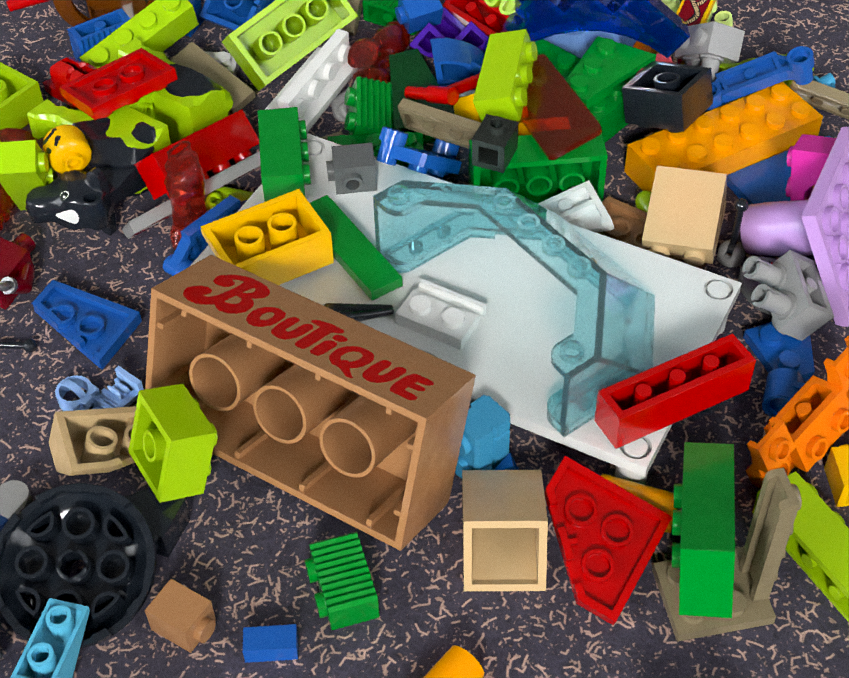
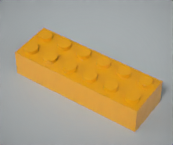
M780 82L703 113L684 132L671 133L664 129L628 144L624 172L643 191L652 192L657 166L728 175L789 150L790 146H794L802 134L818 136L823 116L784 82Z

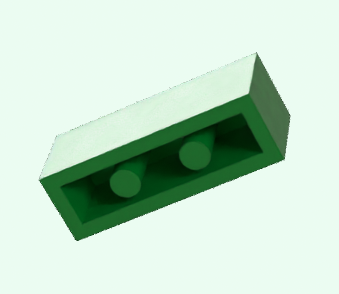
M297 107L258 110L260 165L264 201L266 202L297 189H300L305 196V185H311L309 164H303V162H309L307 142H301V140H307L306 121L299 120Z

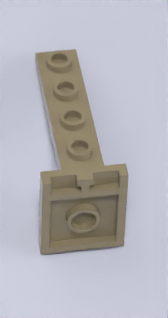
M784 467L770 470L765 474L745 546L735 548L732 618L679 615L680 568H672V560L653 563L652 572L677 642L774 624L776 615L769 597L774 581L778 579V569L781 560L785 558V548L789 536L793 534V524L797 512L802 506L800 491L795 484L790 483Z

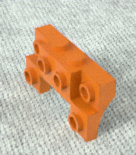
M849 335L844 339L847 348L836 360L833 361L826 358L823 362L827 372V381L813 375L775 417L772 416L769 419V423L764 427L766 435L758 443L752 440L747 443L752 457V464L746 469V473L751 483L761 489L765 474L773 469L784 467L787 476L794 467L808 472L818 460L825 456L827 450L849 429Z

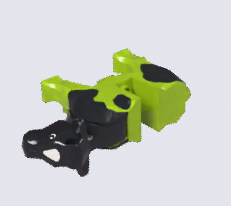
M135 37L118 50V58L143 48L173 66L178 79L167 84L164 89L153 91L141 97L138 102L125 105L113 111L110 116L94 120L80 109L73 110L65 106H56L48 99L30 110L27 116L34 138L39 140L45 137L52 128L69 124L76 126L83 132L92 150L91 160L82 171H66L47 186L36 187L27 194L25 209L32 222H55L73 231L86 228L97 231L102 230L111 236L116 231L114 213L116 203L126 197L140 196L149 190L134 164L227 117L229 110L233 106L232 95L211 78L191 68L173 63L163 52H157L144 46L143 42Z

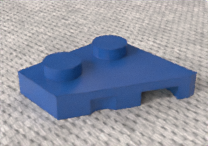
M772 322L745 330L743 339L768 373L776 368H790L799 372L804 381L809 380L814 375L815 369L810 335L802 341L786 334L783 335L775 329Z

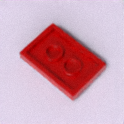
M140 48L60 86V90L65 100L94 120L110 116L113 111L125 105L138 102L141 97L153 91L164 89L167 84L178 78L173 66Z

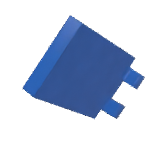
M788 150L728 174L727 186L739 199H746L749 205L773 201H790V197L786 196V186L791 176V167L787 166Z

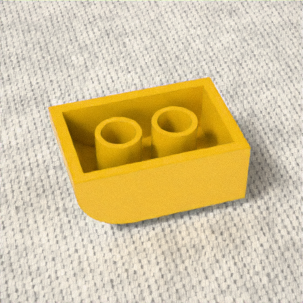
M300 189L200 226L204 239L216 257L277 285L334 263L331 232Z

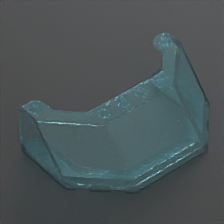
M402 180L373 196L376 249L398 273L410 272L471 237L495 239L496 234L507 235L577 296L574 333L558 342L551 351L552 366L564 377L563 388L549 398L546 416L548 422L563 437H566L595 418L599 390L653 368L655 295L558 214L507 188Z

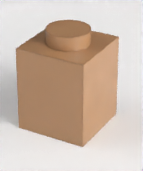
M173 579L168 581L145 609L152 631L190 653L199 642L205 643L215 630L216 617L212 602Z

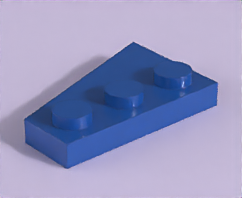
M52 280L32 302L35 312L101 370L104 369L142 322L140 312L55 280Z

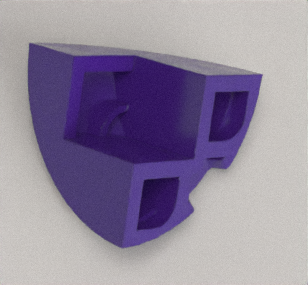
M444 7L441 24L432 26L428 23L409 46L412 49H418L420 54L433 59L430 39H457L470 43L482 51L487 47L489 37L472 21L465 27Z

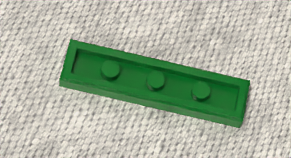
M328 195L310 202L331 232L333 257L372 301L403 286L402 276Z

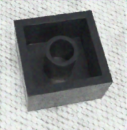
M652 61L622 87L625 123L638 125L640 128L654 127L667 129L671 133L684 132L713 104L711 68Z

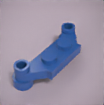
M799 46L790 50L787 56L777 55L776 51L715 74L716 80L712 82L713 104L704 113L785 80H794L798 85L809 84L814 78L812 68L815 65L812 49L806 46Z
M382 126L379 136L381 145L376 158L377 161L395 166L397 160L409 163L408 169L423 174L430 173L440 177L448 176V173H459L462 162L455 158H457L460 146L436 138L432 149L434 152L407 147L405 144L408 133Z
M230 195L180 231L182 237L174 254L169 255L164 260L163 270L169 275L174 276L190 267L208 246L200 226L237 213L247 200L240 201Z

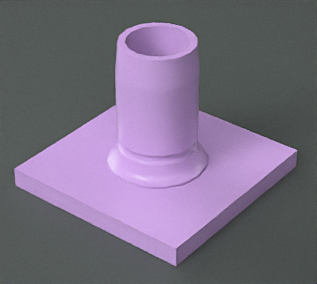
M849 127L841 128L809 200L750 204L747 211L743 214L740 228L742 245L749 255L783 256L789 250L803 256L814 255L822 284L834 314L835 324L842 327H849Z

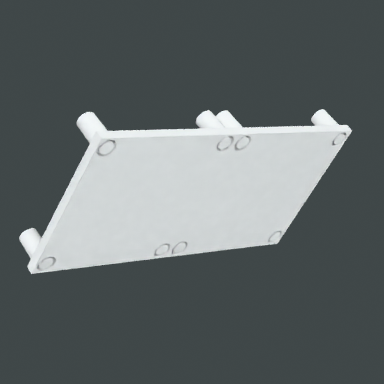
M307 133V140H301V142H307L309 162H303V164H309L311 185H305L306 199L310 203L328 195L402 276L403 286L372 301L334 257V263L279 286L323 306L326 303L392 305L394 314L358 322L475 374L476 378L470 404L482 395H489L510 414V424L616 465L615 477L645 485L648 471L672 424L615 449L594 421L598 391L715 341L717 336L725 330L728 315L740 293L742 283L439 178L410 170L407 167L398 164L393 166L377 161L375 156L377 191L336 195L335 181H328L326 161L333 160L331 146L341 145ZM262 184L238 212L265 202ZM209 245L190 266L209 255L215 256ZM421 279L486 304L485 317H481L478 327L461 350L396 324L395 313L413 289L416 290L419 287Z

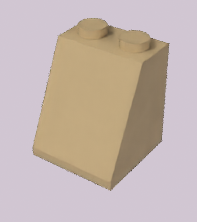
M657 166L642 236V248L671 259L683 260L690 265L713 264L726 208L727 174Z
M462 470L464 591H546L548 518L542 471Z

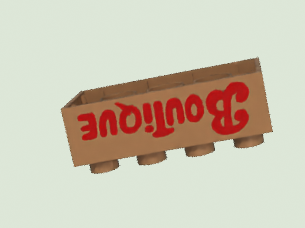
M213 255L207 256L151 288L145 389L184 384L191 396L199 402L200 409L208 421L213 423L217 430L218 440L212 454L399 551L446 506L453 485L476 378L475 374Z

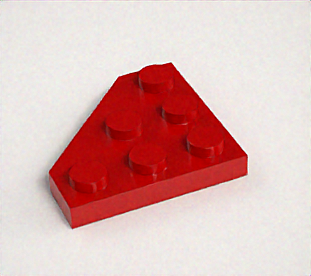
M564 456L544 491L550 517L576 604L614 625L667 529L672 516L569 457Z

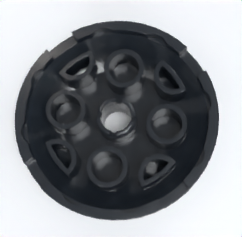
M86 483L67 484L49 489L35 496L36 500L26 506L18 515L14 513L0 532V612L13 630L29 641L49 598L88 606L90 612L81 649L93 646L112 637L132 621L140 611L151 591L155 578L157 564L156 545L151 528L142 513L134 504L118 492L103 486ZM84 559L86 567H83L79 574L71 578L69 570L72 564Z

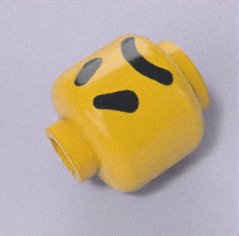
M69 124L59 125L52 128L43 139V150L48 155L51 167L58 173L63 174L71 170L82 171L88 166L92 157V150L83 132L76 126Z

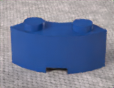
M430 39L439 86H448L480 73L485 53L479 48L457 39Z

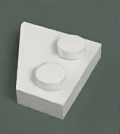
M589 180L529 207V210L593 232L615 229L611 217Z

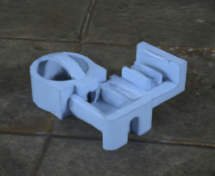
M118 366L115 368L117 378L114 379L115 384L113 386L108 385V390L103 388L101 394L99 388L93 385L88 378L74 375L60 381L55 389V395L63 411L89 410L91 406H93L92 409L129 407L137 400L139 390H144L142 381ZM72 390L80 399L66 401L63 399V396Z

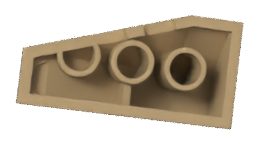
M136 406L55 412L49 438V447L56 472L69 476L107 473L135 463L129 453Z

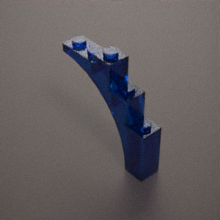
M515 0V12L507 18L503 25L504 28L499 32L526 29L531 42L557 34L576 31L608 32L627 36L649 45L666 58H669L690 37L687 23L661 0ZM489 38L487 39V41L485 42V44H484V46H483L484 56H485V52H486V48H487V44H488Z

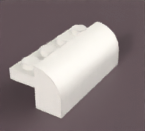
M337 29L322 48L317 47L266 109L297 107L299 120L306 121V131L308 133L360 67V60L351 57L352 48L349 45V32Z

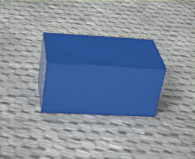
M297 625L243 627V655L245 663L298 659Z

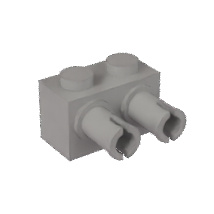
M715 21L680 27V32L675 40L676 50L674 57L682 59L685 65L711 68L712 82L716 80L715 74L718 73L720 64L739 62L745 31Z
M789 250L773 264L763 261L757 256H751L744 262L742 272L745 274L743 276L761 283L752 292L751 301H754L752 304L771 312L772 324L779 333L802 341L834 318L814 260Z

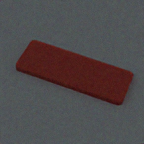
M544 54L538 55L537 60L533 61L532 83L528 84L527 105L523 107L520 120L549 160H556L599 136L602 133V128L547 56Z

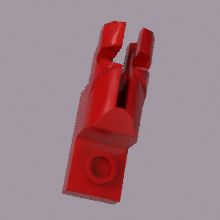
M66 57L50 67L51 78L42 83L48 94L76 108L63 98L60 86L98 68L85 61L80 62L72 57Z

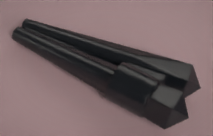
M326 303L324 305L356 321L394 314L393 306L385 304Z

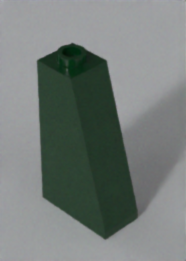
M413 49L389 55L393 99V127L402 132H416L404 128L398 109L403 98L408 99L404 95L405 88L407 86H439L419 50ZM408 99L417 103H421L436 109H440L455 114L451 105L428 103L426 100ZM423 134V144L435 142L436 138Z

